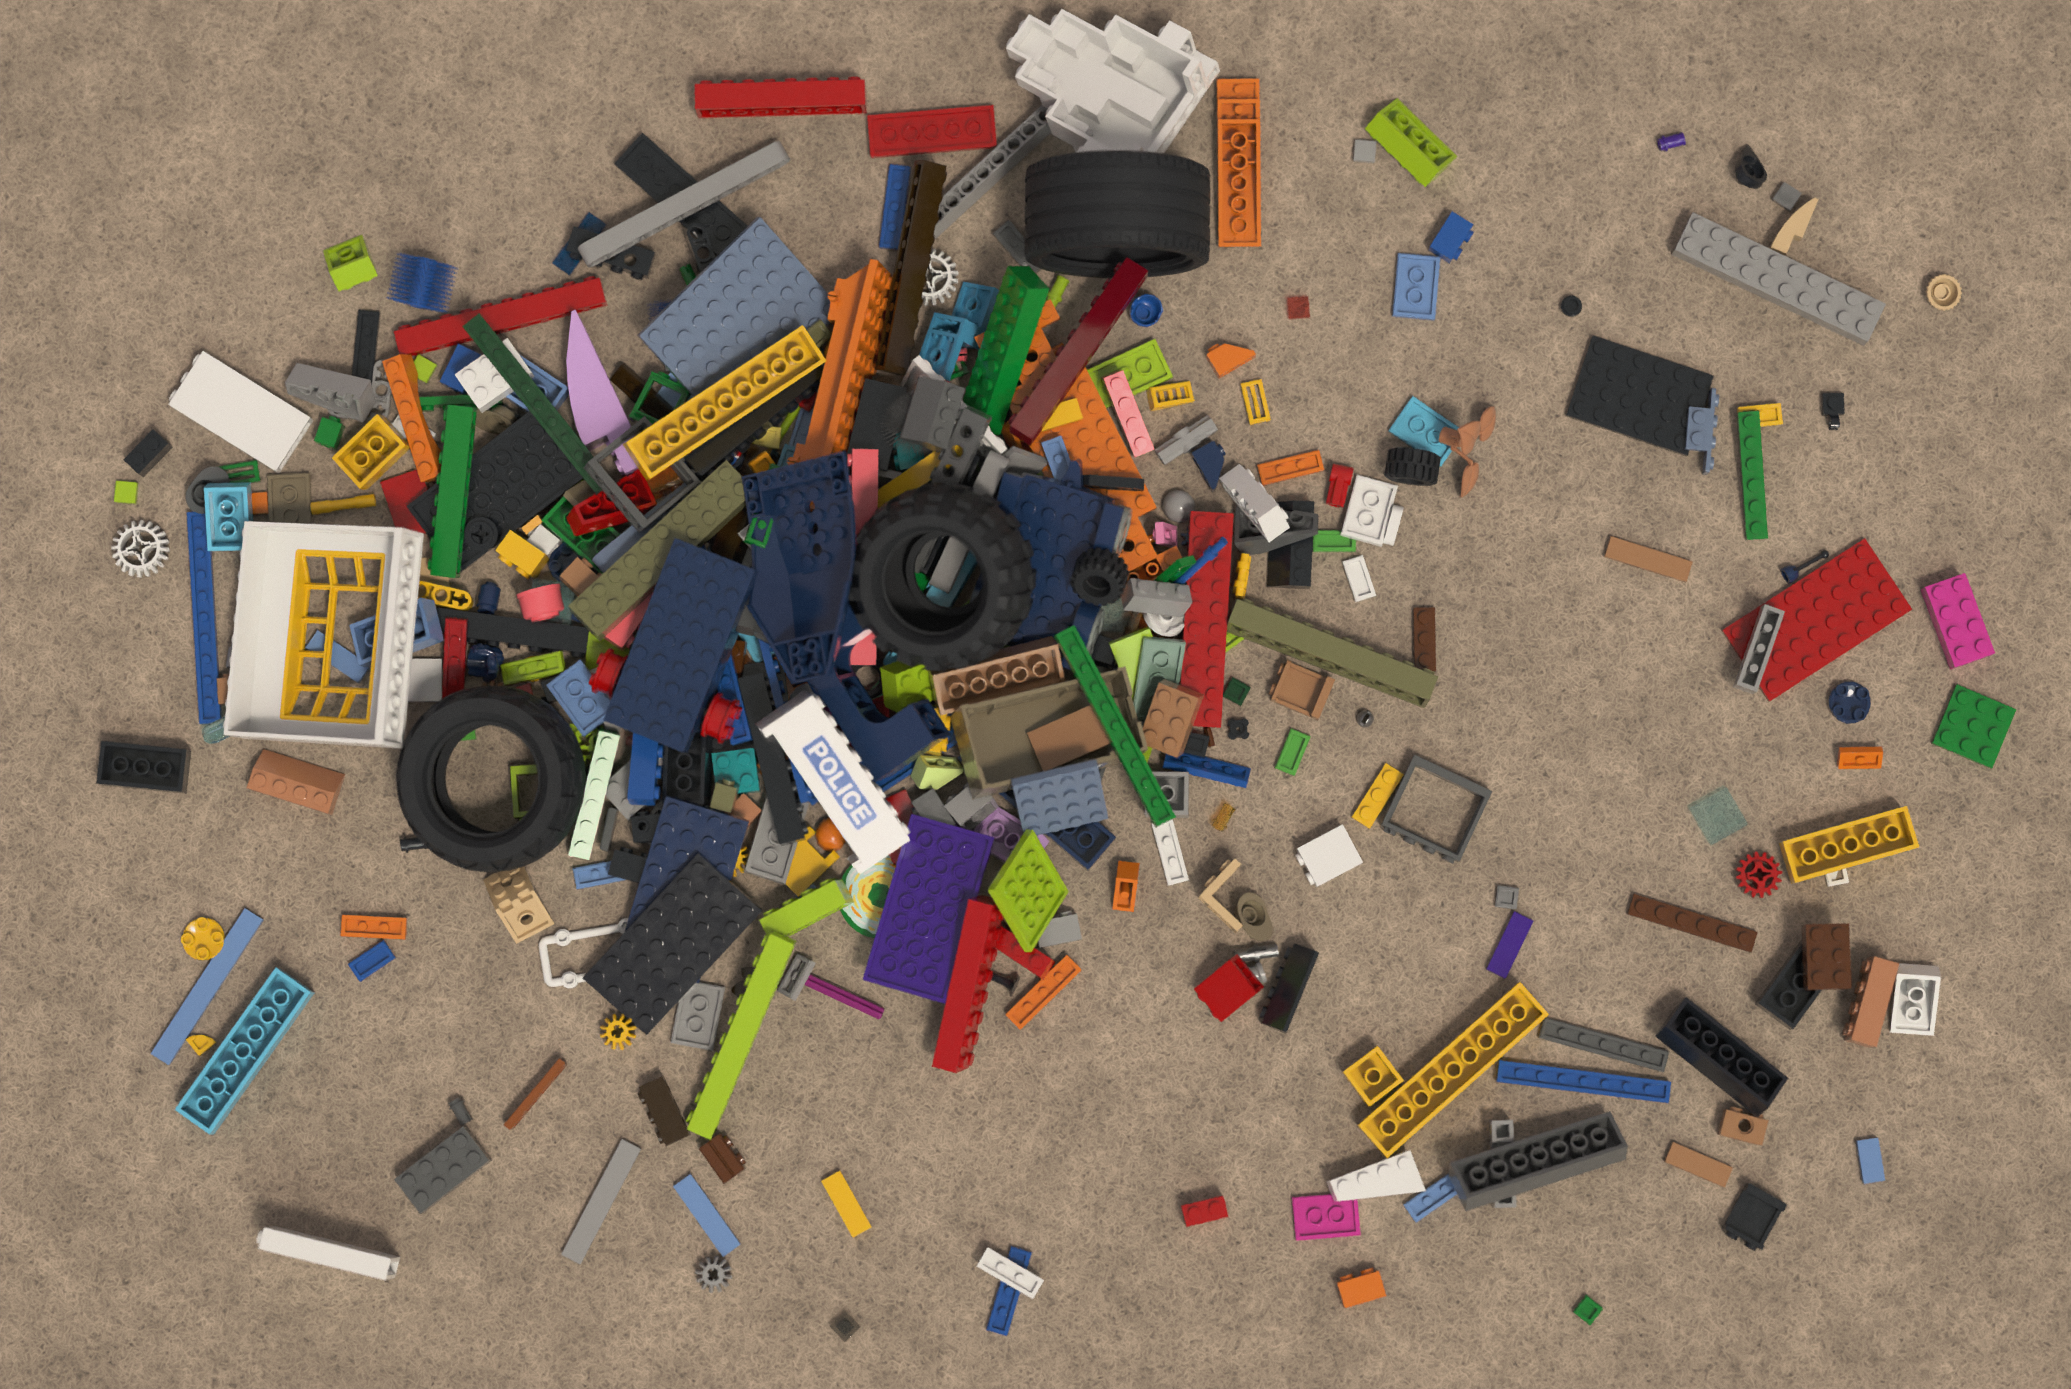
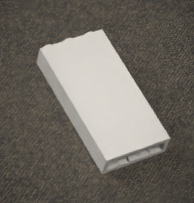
M202 351L201 355H196L192 362L193 367L190 372H186L180 381L182 384L178 390L172 392L168 405L280 474L314 420L206 352Z
M277 1226L264 1227L263 1231L260 1230L257 1238L258 1249L384 1280L395 1278L400 1256Z

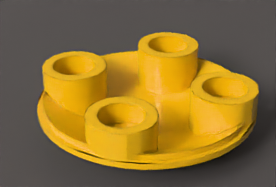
M200 917L187 925L181 936V943L187 954L192 958L209 960L221 951L225 939L224 931L215 920Z

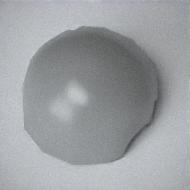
M1173 490L1168 492L1163 498L1162 510L1171 521L1182 523L1189 520L1190 511H1195V502L1187 492Z

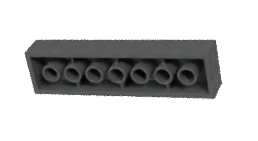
M1611 1111L1450 1162L1449 1178L1465 1211H1469L1626 1160L1628 1145Z

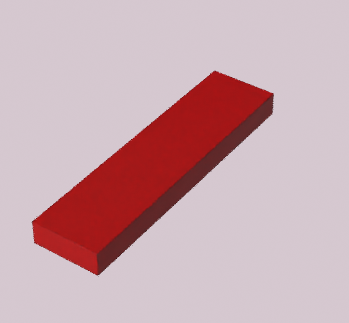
M445 618L442 699L454 692L465 689L468 619Z

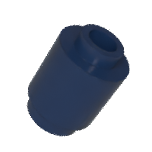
M486 582L484 585H480L476 604L479 613L494 615L498 608L501 589L497 587V584Z

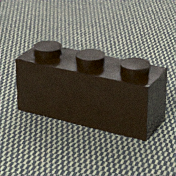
M664 1076L639 1087L641 1091L638 1093L639 1099L643 1105L647 1104L649 1112H647V1116L651 1124L655 1123L659 1130L656 1132L660 1144L664 1143L665 1146H669L691 1135L689 1130H687L688 1127Z

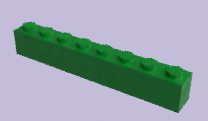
M448 405L444 410L443 420L446 421V426L441 434V442L444 443L443 451H440L439 464L442 465L441 472H438L437 475L439 494L435 495L434 501L435 506H437V513L433 516L432 527L435 528V533L430 540V549H433L432 558L430 557L428 561V570H431L430 575L460 577L478 407Z

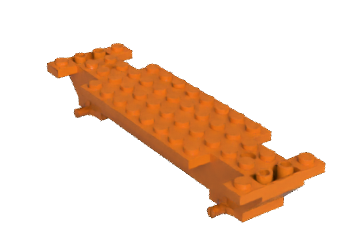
M1051 299L1044 304L1028 353H1035L1038 358L1034 362L1025 360L1018 381L1020 386L1016 387L1009 407L1012 414L1020 412L1022 401L1026 396L1030 397L1034 392L1032 390L1033 385L1038 379H1043L1045 368L1050 362L1054 363L1056 360L1055 355L1060 346L1063 345L1061 343L1051 348L1042 328L1060 320ZM984 332L974 337L979 349L984 338ZM1084 368L1062 400L1064 402L1077 398L1083 419L1044 432L1041 430L1032 445H1029L1032 453L1046 458L1041 443L1062 436L1070 460H1082L1083 475L1142 479L1087 369ZM1047 464L1041 471L1044 477L1053 478L1049 464ZM1145 483L1144 491L1088 488L1115 499V505L1117 506L1120 504L1132 508L1131 524L1125 542H1132L1134 549L1130 552L1122 549L1119 558L1122 557L1125 560L1124 563L1128 566L1127 582L1130 578L1153 581L1176 560L1182 558L1177 546L1157 555L1151 544L1155 542L1153 533L1147 536L1138 519L1157 509Z

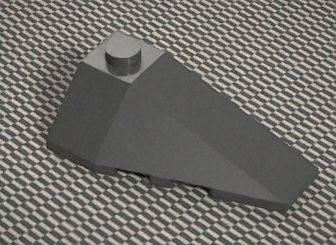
M1236 507L1234 543L1240 554H1262L1317 535L1319 516L1316 513L1297 510L1292 512L1285 511L1289 517L1286 521L1290 528L1268 542L1239 507Z

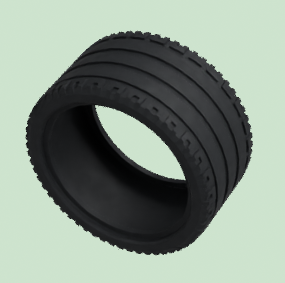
M1099 150L1056 155L1035 162L1027 168L1025 176L1026 226L1024 231V252L1028 263L1040 269L1059 274L1113 278L1115 267L1119 262L1123 263L1127 257L1147 269V277L1188 272L1205 265L1209 261L1210 173L1209 169L1204 165L1185 157L1165 153Z

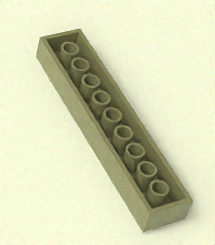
M727 460L724 461L568 605L570 612L599 642L654 592L674 538L702 547L746 507L742 476Z
M1237 599L1227 624L1228 633L1419 707L1425 708L1429 702L1438 676L1434 675L1435 673L1432 670L1415 668L1414 664L1409 661H1397L1394 659V656L1388 653L1379 654L1374 652V649L1370 646H1358L1349 638L1342 637L1340 639L1335 637L1331 631L1314 629V626L1308 622H1302L1301 624L1294 621V618L1287 614H1282L1281 616L1273 613L1274 610L1269 607L1262 606L1260 608L1248 599Z

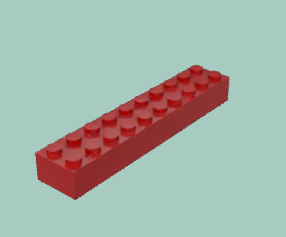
M1189 512L1187 557L1193 555L1197 561L1203 555V551L1208 546H1213L1221 537L1226 538L1228 544L1218 552V556L1215 559L1208 561L1185 582V585H1189L1192 604L1184 614L1185 625L1182 629V640L1186 641L1179 685L1204 694L1193 724L1195 727L1221 728L1234 513Z

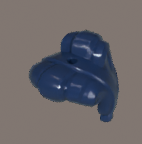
M482 643L472 645L467 659L468 675L482 677L486 683H490L497 678L499 667L504 661L501 649Z

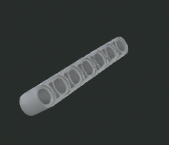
M991 450L975 481L973 492L979 495L986 493L994 498L1011 459ZM953 537L949 538L929 585L948 594L950 593L970 551L963 543Z

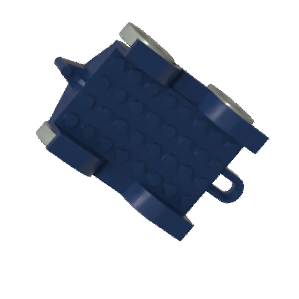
M1081 459L1070 462L1069 469L1062 480L1026 472L1022 475L1004 472L996 499L1001 502L998 507L1006 515L1013 513L1020 522L1021 526L1018 530L1024 541L1030 540L1034 556L1030 558L1032 569L1036 568V588L1032 590L1031 595L1033 604L1028 617L1020 625L1018 633L1007 645L1015 646L1053 636L1055 639L1054 636L1075 625L1092 657L1098 636L1101 635L1105 618V611L1101 609L1102 604L1095 606L1094 603L1088 604L1084 599L1078 598V594L1074 593L1073 587H1071V576L1076 560L1083 551L1087 552L1091 548L1093 550H1096V548H1101L1102 550L1109 549L1111 553L1116 552L1118 557L1120 556L1129 532L1132 508L1120 504L1117 506L1115 505V499L1083 487V462ZM982 572L975 584L970 602L977 597L982 589ZM1059 647L1062 667L1071 669Z

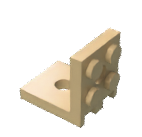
M1228 859L1219 869L1221 874L1218 877L1213 875L1205 883L1206 889L1198 899L1236 934L1243 925L1212 896L1241 865L1236 859L1232 862Z
M525 866L497 872L483 879L495 911L516 944L554 924L552 917L536 893ZM524 915H531L528 919L521 920Z

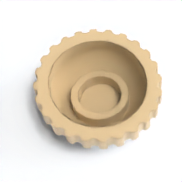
M1946 274L1934 276L1928 282V286H1926V297L1930 305L1943 311L1957 306L1962 294V288L1960 283L1957 282L1958 280Z

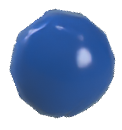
M1152 294L1138 296L1133 300L1129 309L1131 320L1141 327H1149L1157 323L1163 312L1160 299Z

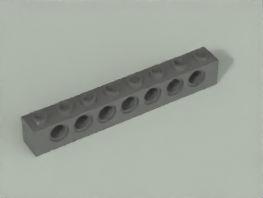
M967 406L964 410L961 409L956 418L958 423L956 428H953L947 450L940 453L938 458L941 460L938 468L935 467L930 475V479H932L931 484L942 483L952 486L956 483L962 485L992 416L971 406ZM965 425L972 429L971 436L965 435L963 430ZM956 445H960L963 448L962 456L956 454ZM947 464L954 467V475H950L946 471ZM938 537L930 540L920 550L915 562V573L922 572Z

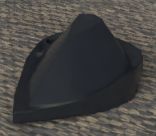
M1747 144L1736 162L1735 174L1738 184L1758 189L1766 181L1767 173L1759 158Z

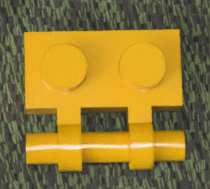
M1241 553L1240 560H1237L1236 573H1238V577L1234 581L1232 594H1235L1236 600L1245 599L1251 556L1245 553Z

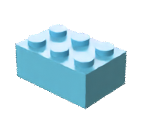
M251 482L208 483L204 487L208 551L241 550L244 522H253Z

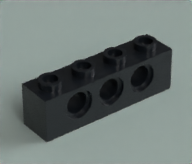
M574 226L566 249L567 254L570 255L569 258L582 261L583 258L577 248L582 243L599 234ZM633 245L616 254L614 259H607L595 266L602 268V265L611 267L610 271L618 274L627 272L631 274L630 277L642 281L643 278H649L656 254L654 251ZM633 256L637 261L635 265L628 266L625 264V259Z

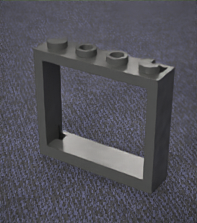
M645 416L583 467L638 533L647 528L700 483L699 478L695 475V471L689 469L682 457L670 466L687 486L648 518H645L599 464L638 431L642 432L652 425Z
M1414 755L1380 826L1384 827V832L1395 836L1397 833L1404 837L1403 841L1411 845L1418 843L1423 846L1422 850L1433 855L1437 852L1443 855V860L1453 864L1454 861L1459 862L1492 791ZM1415 767L1481 798L1456 853L1390 822Z

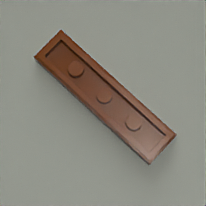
M559 1058L504 1123L507 1129L513 1130L564 1070L567 1063L563 1059Z

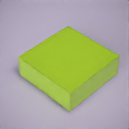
M418 354L414 361L418 379L427 384L437 368V364Z
M116 481L114 502L137 504L139 483Z

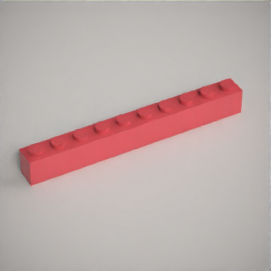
M851 449V453H847V464L851 466V475L849 477L854 504L856 538L864 523L869 521L878 509V449ZM873 633L854 646L850 656L851 665H876V645L872 642L876 636Z

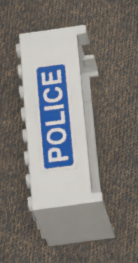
M804 690L755 724L764 733L766 738L771 734L775 736L853 851V854L848 856L847 859L856 871L861 874L908 842L910 839L907 834L910 831L898 819L897 812L885 799L886 796L880 787L873 782L874 778L868 769L859 763L861 762L860 757L855 750L847 745L849 741L835 727L837 725L836 722L823 709L825 706L820 698L813 692L809 693Z

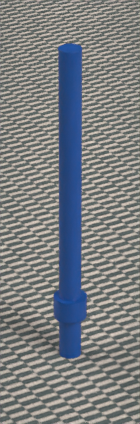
M1221 537L1213 546H1208L1197 562L1173 583L1183 585L1208 561L1215 559L1218 556V552L1228 544L1226 538ZM1141 612L1140 616L1144 619V614Z

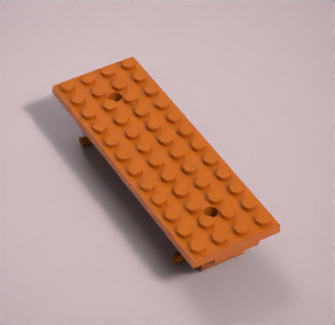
M870 259L867 266L847 279L837 278L834 291H830L827 295L830 300L827 319L834 325L805 445L796 444L793 457L787 459L788 465L845 451L847 455L865 379L872 380V377L877 373L875 366L893 277L878 260ZM848 466L849 475H851V466ZM813 501L810 503L811 512L815 509Z

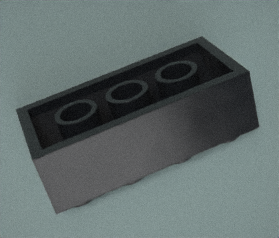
M1293 500L1277 502L1284 511L1292 512L1297 510L1314 513V501ZM1313 536L1268 551L1267 587L1310 589Z
M1295 943L1292 947H1287L1283 957L1287 961L1284 967L1280 966L1275 977L1279 979L1276 987H1271L1267 996L1268 999H1271L1268 1007L1263 1006L1259 1016L1262 1019L1261 1024L1284 1034L1287 1033L1319 952Z

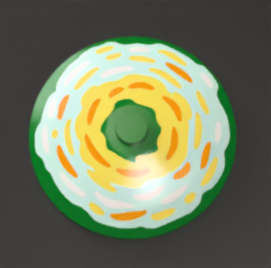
M889 855L861 874L851 865L842 877L854 903L840 911L846 922L855 931L866 937L875 938L896 865H893Z

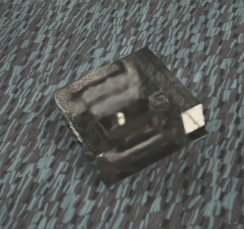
M846 1311L830 1326L844 1342L860 1328L859 1324Z

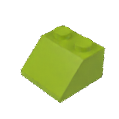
M363 235L323 250L329 273L338 292L348 290L354 285L370 281L378 276Z

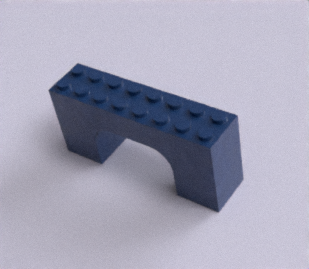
M849 598L844 632L831 674L827 677L809 680V682L817 689L820 694V700L829 708L832 718L839 724L843 734L876 782L894 775L951 734L928 698L908 705L893 717H887L877 709L851 666L850 656L852 649L859 641L871 634L872 631L868 626L863 629L861 628L855 616L859 612L857 602L854 600L850 601Z

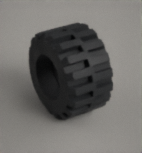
M1392 448L1387 453L1384 476L1391 481L1416 486L1435 485L1438 481L1441 457L1433 452L1421 449Z
M1091 548L1087 552L1083 551L1076 560L1070 583L1071 587H1073V592L1077 593V597L1084 599L1088 604L1094 603L1095 606L1099 604L1107 606L1108 603L1114 604L1123 595L1129 571H1127V564L1124 563L1125 560L1122 557L1119 558L1116 552L1111 553L1109 549L1102 550L1101 548H1096V550H1093Z

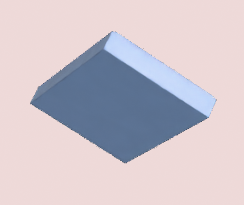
M1398 253L1392 317L1435 321L1440 257Z
M580 659L546 686L582 736L585 737L605 722L603 719L611 700L607 694L599 691L597 693L592 692V686L589 685L592 673Z

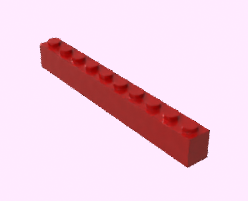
M591 276L584 278V282L581 283L568 282L558 289L548 287L543 289L542 293L535 295L534 292L525 293L519 299L506 298L501 300L500 304L493 305V303L481 305V309H464L458 315L445 314L440 316L439 320L431 321V319L420 321L419 325L400 326L397 331H393L399 354H409L413 357L418 354L421 355L473 341L462 326L479 313L497 335L570 316L573 310L581 313L608 306L602 281L600 278Z

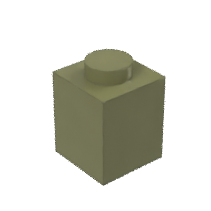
M729 778L718 780L715 785L710 808L731 813L735 807L740 785L735 784V780Z

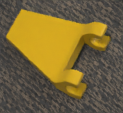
M810 826L808 827L809 834L805 835L806 840L797 843L786 880V885L797 897H800L801 893L806 891L840 858L833 850L824 859L807 842L815 835V831Z

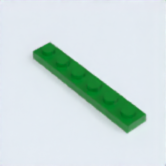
M1737 412L1745 539H1768L1760 412Z

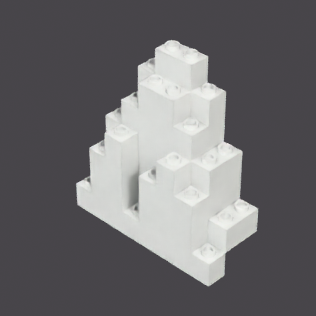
M1061 9L1052 18L1051 25L1029 14L1025 20L1021 21L1018 31L1014 37L1008 40L1006 45L1009 57L1023 64L1018 67L1015 74L1018 86L1040 97L1042 105L1047 108L1045 117L1052 135L1072 145L1075 152L1131 150L1165 153L1220 72L1217 61L1196 50L1191 32L1170 20L1166 26L1160 29L1158 37L1117 15L1106 23L1104 31Z

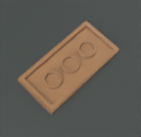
M1091 705L1027 733L1043 771L1055 769L1111 744Z

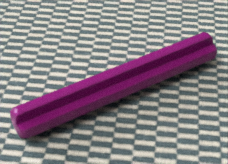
M812 974L809 975L804 984L874 1018L880 1019L884 1013L883 1007Z

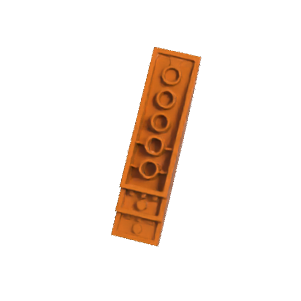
M1217 79L1218 247H1261L1259 79Z

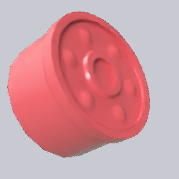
M560 584L546 585L517 594L516 597L519 600L523 618L531 620V622H538L559 616V612L565 608Z

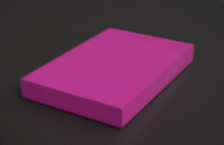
M1331 1194L1292 1197L1296 1241L1361 1235L1358 1199L1334 1202Z

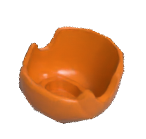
M830 817L820 822L815 832L817 845L828 852L840 850L846 841Z

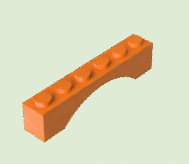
M399 354L382 361L420 481L434 482L437 480L438 472H441L442 464H439L441 450L433 439L423 415L418 394V373L412 355Z

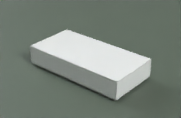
M1363 555L1343 561L1342 564L1355 603L1375 597L1376 593Z

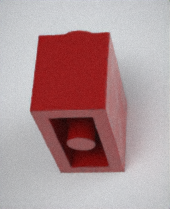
M1223 1195L1181 1205L1186 1227L1229 1217Z

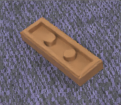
M1675 1142L1671 1143L1664 1162L1724 1188L1733 1169L1731 1166Z

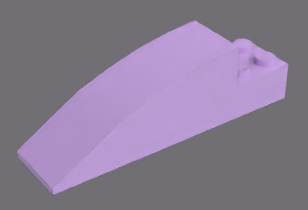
M573 310L571 311L566 359L571 408L580 439L587 449L591 451L604 444L610 445L632 426L577 311ZM623 445L611 453L613 457L617 456L618 458L614 462L622 476H629L638 469Z

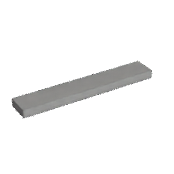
M624 1139L621 1140L561 1255L581 1265L635 1163L641 1148Z

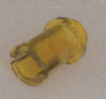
M1224 803L1216 819H1212L1213 823L1211 826L1223 832L1224 829H1227L1226 825L1236 809Z

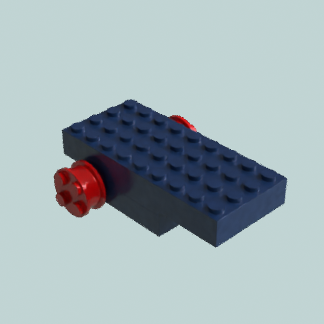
M674 538L629 656L625 655L622 657L617 655L611 648L605 654L601 652L597 660V665L599 666L596 673H593L590 677L589 685L592 686V692H602L611 699L603 720L681 752H688L695 732L701 731L702 737L707 735L718 739L720 744H723L726 739L730 740L735 729L732 727L735 719H739L742 712V707L739 706L740 700L735 699L732 701L724 698L723 693L718 692L716 695L715 693L737 640L739 631H736V628L759 571L681 539Z

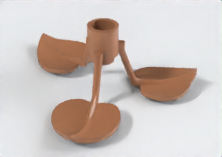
M1495 406L1488 407L1483 412L1480 421H1471L1457 430L1444 427L1440 432L1439 442L1451 446L1450 450L1455 451L1468 462V466L1465 467L1462 476L1461 498L1473 489L1479 476V464L1473 463L1466 455L1472 451L1479 435L1482 442L1491 436L1496 422Z

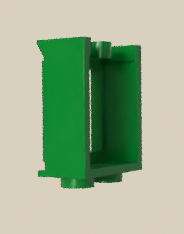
M651 371V375L629 418L634 423L644 416L652 424L658 421V419L640 411L654 381L681 394L674 410L687 402L691 394L678 380L674 382L669 379L670 376L661 371H658V373Z

